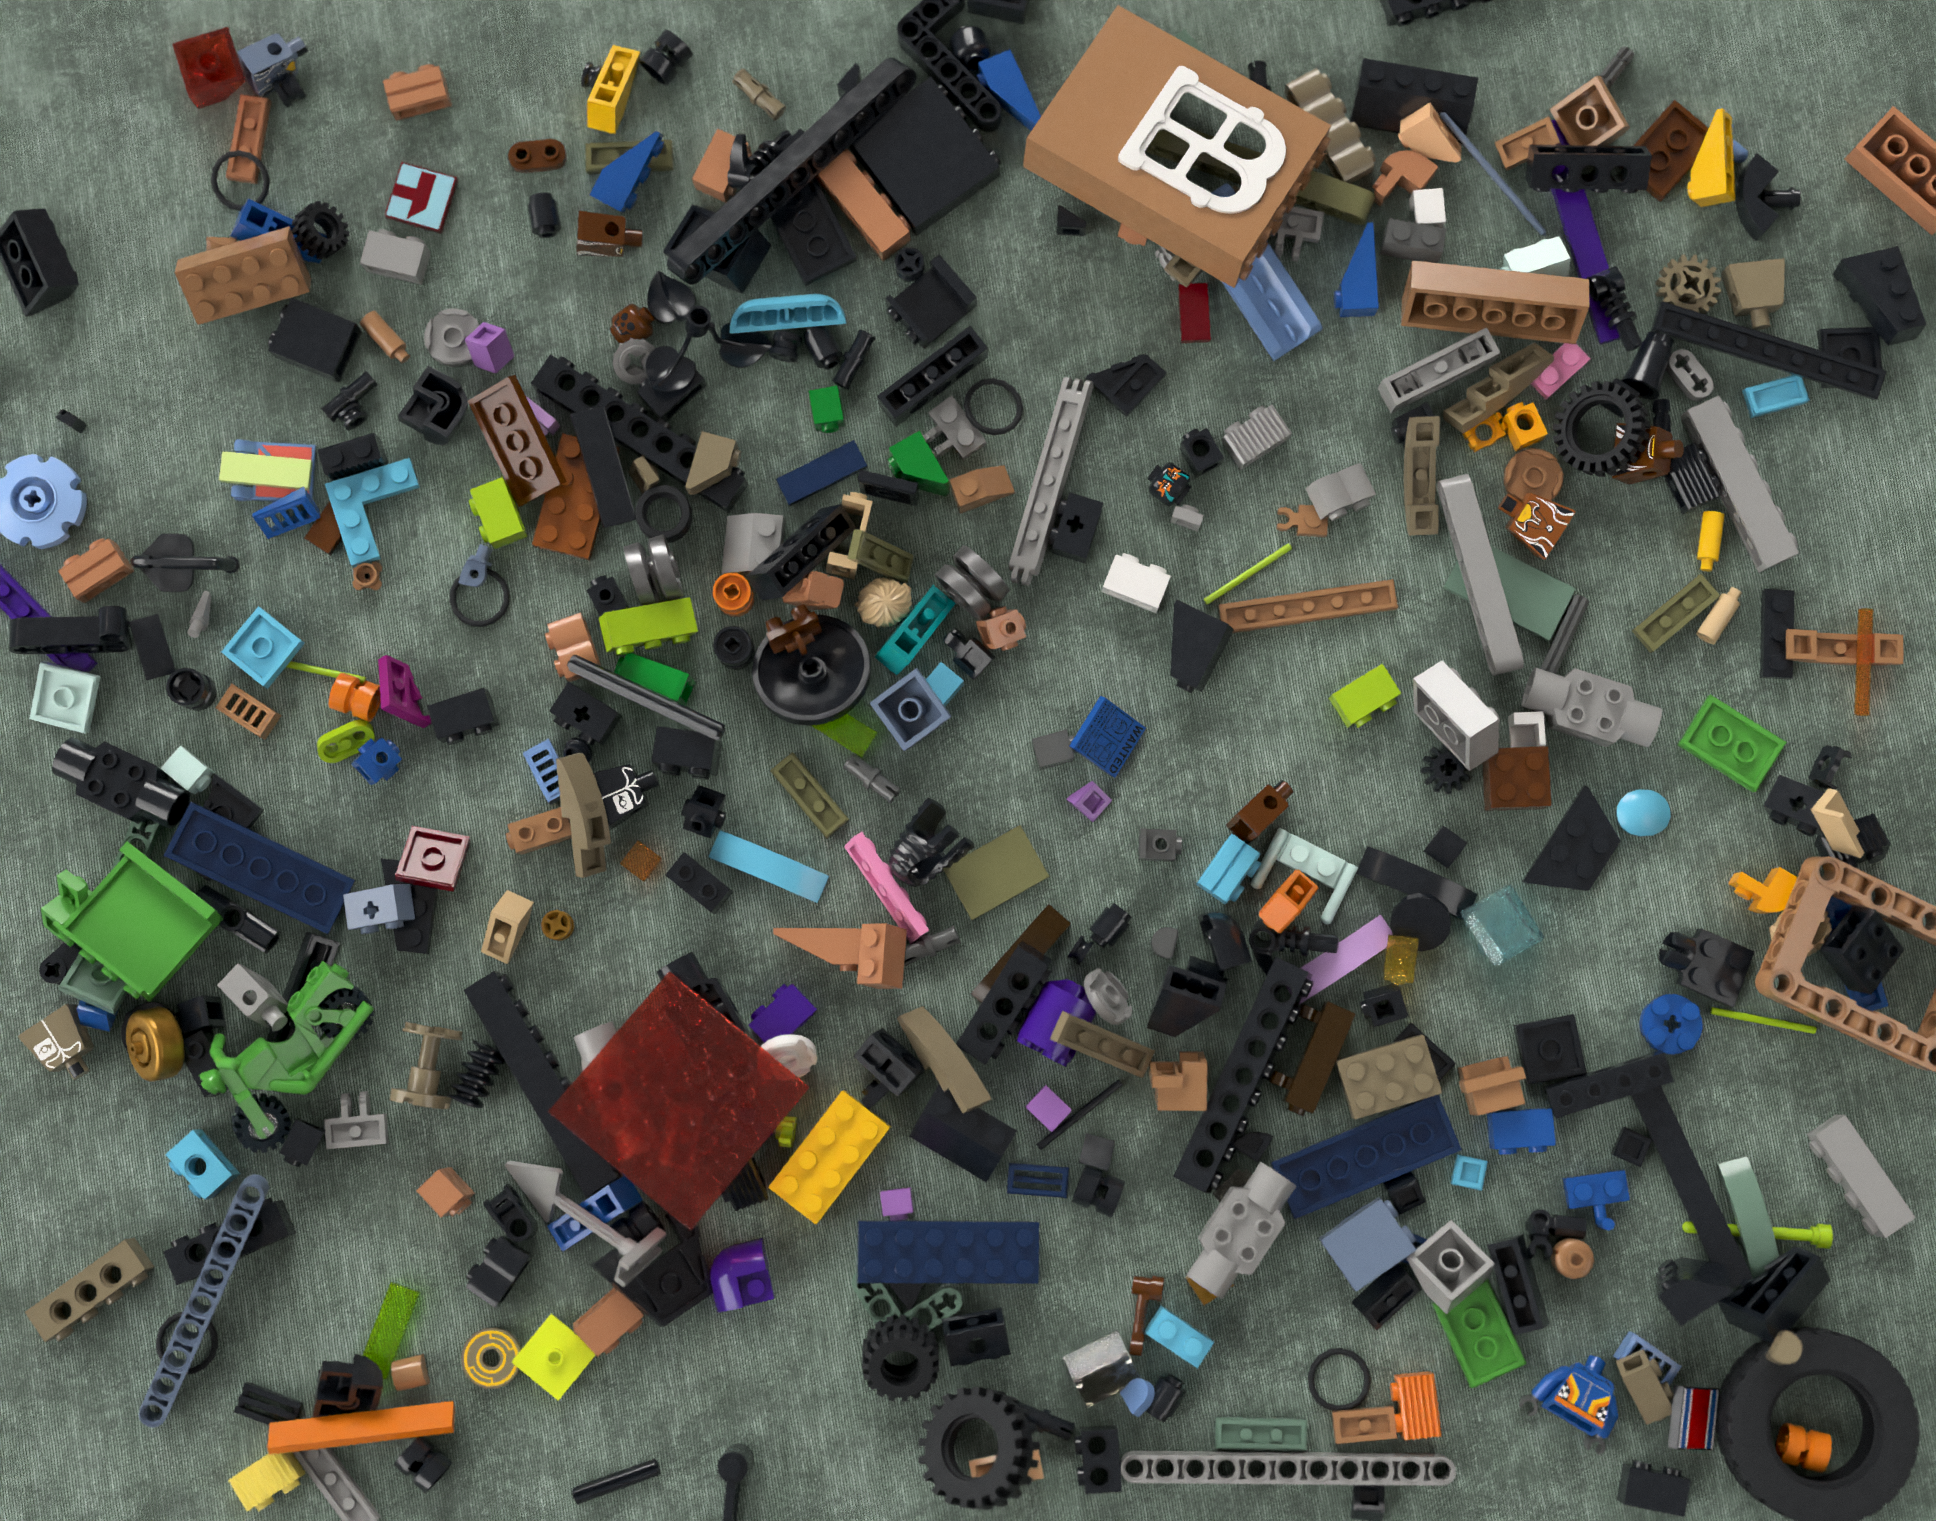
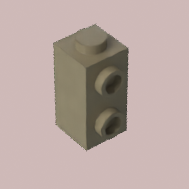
M1642 1349L1617 1360L1616 1364L1622 1379L1646 1425L1655 1421H1661L1671 1415L1672 1404L1670 1401L1673 1400V1392L1667 1381L1661 1383L1658 1377L1662 1376L1663 1373L1656 1359L1649 1360L1645 1350Z

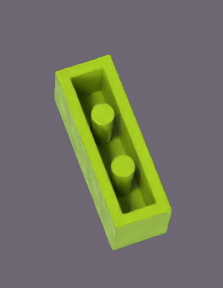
M690 597L605 612L599 617L606 653L616 651V655L634 652V647L644 646L645 650L662 647V642L671 640L673 645L691 641L690 637L698 632Z

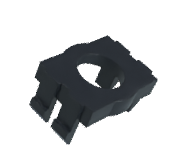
M1823 746L1808 778L1818 784L1820 788L1837 789L1838 787L1831 784V781L1840 766L1842 758L1852 759L1851 753L1844 751L1838 746ZM1830 757L1831 761L1829 766L1825 770L1821 771L1823 763L1826 759Z

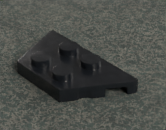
M1582 786L1526 873L1522 880L1523 883L1589 891L1621 840L1587 786Z

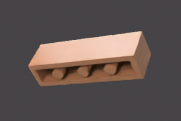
M845 149L815 178L878 256L885 261L910 241L909 230L911 227L901 214L896 216L891 209L893 205L889 198L883 192L880 195L873 188L875 183L871 176L865 170L862 173L855 166L857 163L855 157L848 149Z

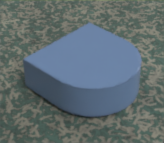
M1141 1378L1131 1380L1120 1391L1132 1415L1140 1417L1154 1399L1153 1385Z

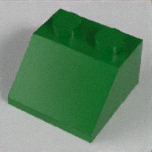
M920 430L889 447L890 458L887 461L894 478L918 483L919 490L942 496L950 494L949 480Z

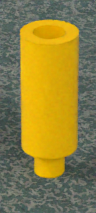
M1716 511L1703 512L1697 559L1701 560V571L1711 572L1713 562L1719 561L1724 513Z

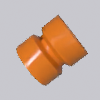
M726 573L715 581L713 597L724 614L731 617H740L752 609L754 593L748 580L743 575Z
M342 672L338 675L332 686L328 702L329 708L345 714L352 711V716L370 722L375 717L381 704L380 685L369 681H364L361 684L359 678Z
M1784 1423L1779 1430L1775 1450L1785 1464L1797 1466L1801 1463L1804 1469L1823 1473L1830 1460L1832 1440L1830 1434L1812 1429L1806 1433L1804 1427Z

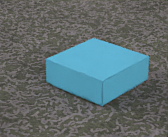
M1456 1154L1450 1184L1482 1191L1488 1161Z

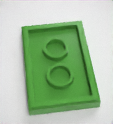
M1710 694L1706 697L1677 745L1754 793L1761 785L1787 742Z
M1488 1279L1447 1315L1435 1302H1432V1306L1471 1389L1527 1364Z

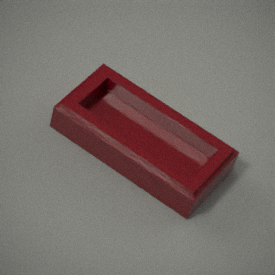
M1191 283L1187 288L1183 284H1179L1181 343L1210 342L1208 283Z

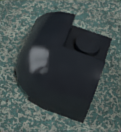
M427 366L413 386V395L399 413L398 420L424 434L426 441L437 445H446L463 422L468 409L467 396L462 389V385L456 380Z
M1220 912L1203 913L1198 916L1206 945L1210 944L1218 972L1234 969L1252 962L1244 933L1237 921L1229 915Z
M354 1354L352 1363L322 1361L321 1370H319L312 1418L376 1410L379 1405L384 1382L382 1371L378 1365L368 1357Z

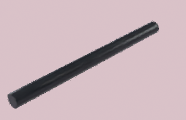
M1119 1079L1116 1080L1036 1145L1042 1150L1123 1084Z

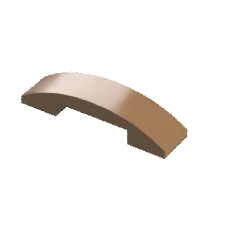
M1787 629L1786 659L1834 665H1902L1903 635L1817 633V630Z

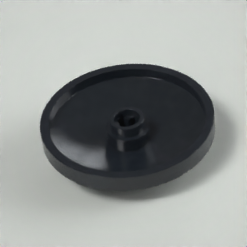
M817 615L822 632L813 636L815 641L805 645L808 654L804 656L801 655L799 649L790 653L785 649L774 654L767 636L759 645L752 666L754 686L763 705L778 718L797 725L825 724L847 714L864 696L871 678V661L867 646L853 627L835 617ZM792 618L790 620H787L783 622V624L785 625L791 621H794V619Z

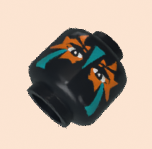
M1171 462L1166 463L1162 468L1156 465L1147 478L1151 481L1148 487L1149 493L1167 506H1171L1174 503L1179 505L1192 488L1189 485L1190 476Z

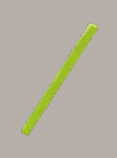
M1287 543L1204 598L1203 601L1206 605L1210 604L1292 550L1291 545Z
M290 661L286 668L337 678L342 673ZM346 673L359 678L361 684L366 681L364 676Z
M1711 1007L1710 1010L1712 1015L1806 1033H1816L1815 1026Z

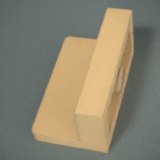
M1828 788L1811 811L1832 850L1861 858L1864 851L1856 837L1859 829L1839 791Z

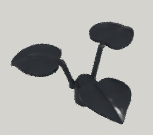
M660 271L653 277L647 295V306L655 320L663 324L671 323L675 319L679 322L686 320L685 330L687 332L686 339L679 353L670 346H661L652 350L648 355L646 374L650 387L655 391L663 393L675 392L691 383L695 375L696 365L691 359L684 357L691 339L693 337H703L708 331L711 332L715 342L721 344L719 350L721 358L733 367H749L771 349L772 343L759 331L730 334V323L722 326L719 337L714 328L715 324L710 322L711 314L709 310L703 306H695V296L689 287Z

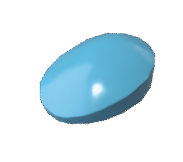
M1638 789L1629 792L1620 800L1616 808V818L1619 826L1628 834L1635 836H1653L1660 833L1668 826L1671 818L1669 804L1666 799L1652 790Z

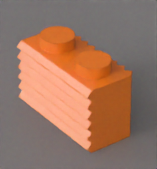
M1295 870L1260 910L1259 917L1267 927L1274 929L1277 933H1282L1308 904L1319 889L1318 886L1300 870Z
M1426 1371L1394 1375L1395 1383H1390V1393L1392 1401H1397L1398 1414H1395L1396 1432H1400L1401 1437L1405 1440L1442 1436L1434 1373Z

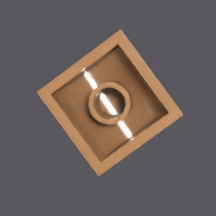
M1601 76L1594 77L1549 109L1569 145L1607 146L1621 137L1630 128Z

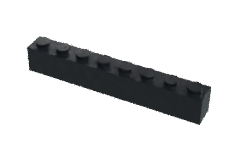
M493 971L463 991L586 1197L590 1196L620 1178L621 1175L618 1170L621 1169V1165L613 1153L608 1155L603 1144L606 1143V1140L597 1127L593 1129L589 1123L588 1118L591 1115L582 1101L577 1103L572 1093L575 1092V1088L567 1076L562 1078L557 1069L560 1066L557 1057L551 1050L546 1051L542 1044V1041L545 1040L542 1032L536 1024L532 1026L526 1017L530 1014L526 1005L521 999L516 1000L511 990L514 989L511 980L506 974L501 975L500 972Z

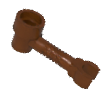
M1153 1275L1152 1278L1133 1277L1131 1294L1137 1295V1308L1134 1317L1130 1355H1142L1149 1300L1161 1302L1164 1277Z

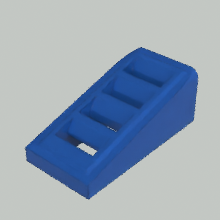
M303 486L253 513L252 517L269 539L319 519L321 515L319 508ZM302 504L305 510L300 511L297 505ZM291 508L295 515L291 517L286 511L287 509ZM279 512L285 519L282 522H280V520L276 516V514ZM270 516L275 526L270 528L264 518Z

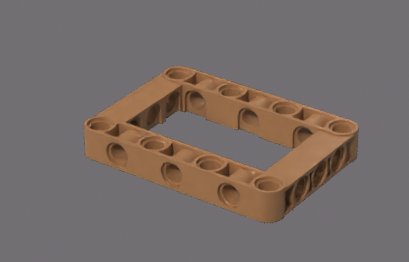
M1830 856L1809 857L1801 866L1760 970L1756 975L1755 985L1758 992L1775 1002L1917 1069L1936 1072V988L1919 1030L1915 1033L1908 1030L1907 1025L1878 1011L1866 1010L1856 1005V1001L1838 992L1805 981V977L1800 972L1808 951L1814 947L1812 941L1820 922L1825 920L1823 915L1831 896L1851 906L1876 909L1884 922L1936 946V906L1837 858ZM1821 866L1824 867L1823 877L1820 876L1819 872ZM1873 890L1876 896L1874 902L1871 899ZM1924 916L1926 917V925H1925V926H1923V922H1922ZM1776 976L1779 979V985L1777 989H1775L1774 987V979L1776 978ZM1829 1001L1831 1007L1830 1011L1827 1013L1826 1004ZM1881 1026L1882 1032L1880 1037H1878L1877 1031ZM1930 1051H1932L1933 1055L1931 1061H1929Z

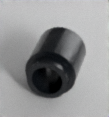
M547 192L531 195L529 197L528 211L532 233L539 235L540 238L554 237L556 232L561 229L556 200L553 199L551 193Z
M814 326L804 333L806 339L804 344L818 368L829 370L840 363L839 359L843 353L830 329H826L825 326Z
M1113 903L1110 908L1106 907L1089 928L1093 933L1090 938L1102 948H1105L1106 945L1113 947L1130 926L1128 922L1132 917L1121 907Z
M1168 1374L1167 1377L1160 1376L1154 1386L1153 1402L1146 1412L1154 1418L1166 1422L1168 1417L1174 1415L1187 1392L1183 1388L1184 1382L1172 1374Z

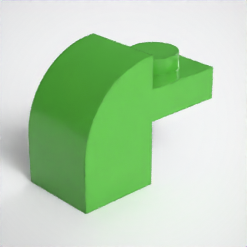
M67 869L57 875L60 895L41 908L44 927L56 937L60 930L52 923L57 921L60 925H63L92 893L82 877L74 876Z

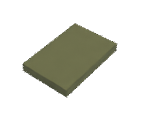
M1021 825L962 857L959 862L953 863L951 868H944L943 870L972 921L1050 877Z

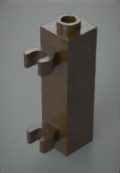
M1324 1002L1321 1011L1301 1004L1299 1017L1313 1022L1315 1025L1292 1078L1273 1071L1268 1081L1287 1090L1282 1100L1289 1104L1287 1110L1303 1117L1305 1112L1314 1113L1356 1013L1331 1002Z

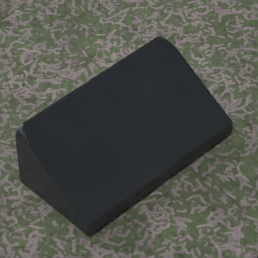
M1396 1264L1373 1281L1352 1301V1304L1377 1331L1421 1289L1399 1264Z

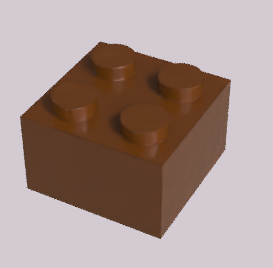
M1548 746L1498 748L1497 754L1482 763L1485 811L1537 810L1552 806Z

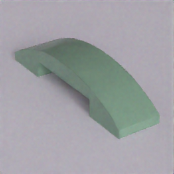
M1747 1156L1718 1163L1717 1167L1724 1191L1729 1196L1745 1251L1743 1256L1754 1280L1765 1272L1764 1267L1777 1259L1779 1254L1761 1190Z

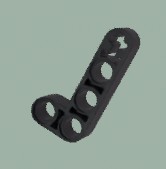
M120 606L101 607L99 609V616L15 618L10 620L9 651L24 655L125 652L130 649V619L127 610Z

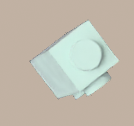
M1558 236L1552 239H1543L1534 245L1522 249L1517 248L1504 254L1503 267L1500 270L1566 277L1569 274L1571 258Z

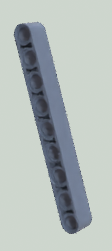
M249 1175L244 1179L228 1210L139 1409V1419L147 1427L153 1428L163 1424L175 1402L268 1194V1181L261 1175ZM255 1187L260 1192V1196L251 1197L247 1194L245 1188ZM241 1214L245 1216L248 1223H237L233 1215ZM225 1241L231 1242L235 1246V1251H226L221 1243ZM218 1269L222 1272L223 1277L214 1278L209 1270ZM205 1296L211 1301V1304L202 1305L197 1300V1297ZM192 1323L198 1327L199 1331L190 1332L185 1327V1324ZM173 1351H182L185 1353L186 1359H178L173 1354ZM161 1378H170L174 1382V1386H166L161 1381ZM149 1405L159 1406L162 1412L155 1413L151 1411Z

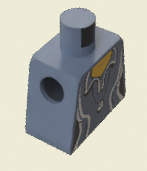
M275 33L237 51L245 79L258 97H265L275 90L272 82L275 80L282 81L286 78V74L291 71L294 76L297 75L298 69L295 59L307 53L308 50L299 36L285 43L282 37Z

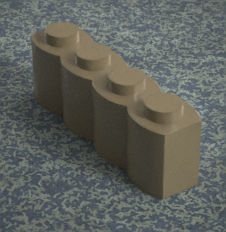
M1315 68L1286 84L1284 93L1289 102L1331 125L1328 134L1331 141L1325 151L1324 161L1327 163L1335 179L1351 184L1373 171L1375 156L1370 147H1365L1359 140L1361 133L1358 126L1354 122L1350 123L1345 117L1346 107L1339 97L1335 98L1331 93L1332 85L1328 76L1325 73L1321 74Z

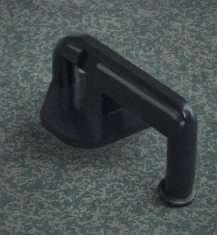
M172 533L161 534L142 555H135L130 560L131 565L134 568L141 569L162 592H185L189 590L194 582V570H220L227 573H235L240 565L238 559L233 556L225 558L194 556V543L191 538L185 534Z

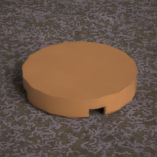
M1529 448L1521 451L1510 459L1504 470L1503 482L1506 491L1520 502L1527 493H1533L1552 500L1558 495L1563 486L1564 474L1562 467L1560 468L1558 460L1553 454L1543 449Z

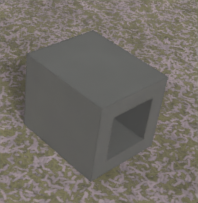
M1067 729L1032 739L1040 770L1074 761V753L1077 752L1069 746L1074 739V735L1068 736Z

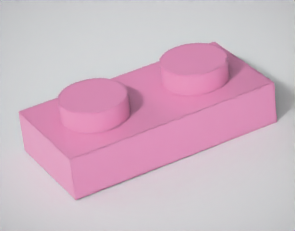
M1564 343L1552 354L1554 361L1531 383L1545 400L1591 359L1577 344Z

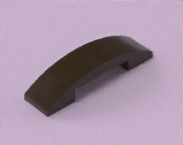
M1048 904L976 986L971 995L980 1003L983 1002L1021 941L1045 954L1071 923ZM1023 973L1015 974V981L1019 984L1026 975ZM1006 998L999 999V1004L1001 1005Z

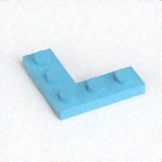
M410 458L325 484L352 568L361 563H370L381 559L364 505L420 488Z

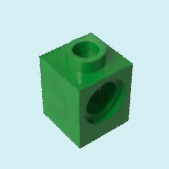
M838 386L808 390L816 431L822 430V433L825 434L839 431V427L845 426Z

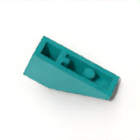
M932 585L874 657L897 676L911 662L956 603Z

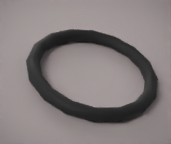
M236 150L227 152L216 161L212 168L211 184L213 192L221 203L230 209L241 211L244 205L233 204L219 190L217 176L222 163L229 158L240 156L250 159L258 166L264 180L263 191L259 198L255 200L259 204L263 203L269 192L270 180L267 169L260 159L249 152Z
M995 378L980 380L970 387L964 400L966 417L972 426L982 433L990 435L1006 434L1017 426L1022 417L1023 405L1020 395L1013 386L1003 380ZM994 384L1002 386L1014 397L1017 405L1016 417L1008 426L1000 429L987 428L978 423L971 414V396L983 385Z
M487 568V574L494 577L501 584L504 592L503 604L499 612L492 618L484 621H474L465 617L459 611L456 604V591L460 585V576L455 579L450 590V605L453 613L463 623L473 627H485L497 622L505 614L509 605L510 591L506 581L498 572Z
M178 1312L169 1317L159 1329L156 1338V1350L160 1360H162L165 1354L162 1341L165 1331L171 1323L181 1318L183 1312ZM211 1321L208 1326L212 1340L210 1353L201 1364L189 1368L187 1374H195L205 1369L215 1357L218 1348V1334Z
M1343 1348L1329 1349L1318 1355L1311 1364L1308 1374L1309 1390L1313 1398L1322 1407L1331 1411L1351 1410L1359 1406L1368 1395L1371 1384L1369 1369L1364 1360L1355 1352ZM1341 1354L1351 1357L1359 1364L1364 1375V1386L1361 1394L1355 1401L1347 1405L1337 1406L1327 1403L1319 1396L1315 1388L1314 1376L1316 1368L1322 1360L1331 1355Z

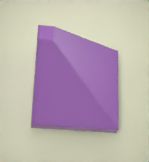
M1093 781L1066 799L1091 822H1094L1112 801Z

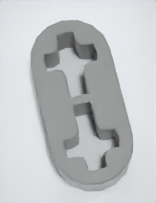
M1679 349L1671 354L1666 367L1668 374L1690 400L1701 401L1705 399L1713 390V381L1706 370L1688 350ZM1677 359L1679 361L1684 359L1687 362L1684 368L1680 367L1677 369L1674 364L1677 362ZM1695 382H1702L1705 385L1702 391L1698 390L1695 392L1692 387L1695 385Z

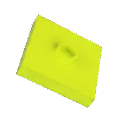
M551 1313L511 1363L559 1401L595 1357V1354L573 1330Z

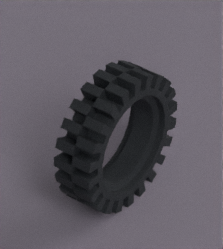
M1596 381L1591 382L1592 387L1587 385L1580 386L1581 392L1579 394L1575 391L1569 394L1572 398L1569 403L1565 400L1561 403L1560 406L1565 409L1563 413L1556 412L1555 418L1559 420V424H1553V431L1557 432V436H1553L1554 443L1559 445L1556 448L1558 453L1564 456L1562 459L1585 474L1605 477V473L1611 476L1617 474L1616 469L1618 468L1622 471L1628 469L1629 467L1626 464L1628 461L1635 463L1639 459L1635 454L1637 451L1643 453L1646 448L1642 445V441L1649 440L1650 434L1645 432V428H1650V421L1645 419L1646 416H1649L1648 412L1642 407L1644 404L1635 397L1636 395L1621 385H1614L1608 381H1604L1601 384ZM1610 403L1617 405L1622 410L1626 422L1622 440L1607 453L1601 455L1585 453L1577 439V429L1581 418L1588 410L1599 404Z

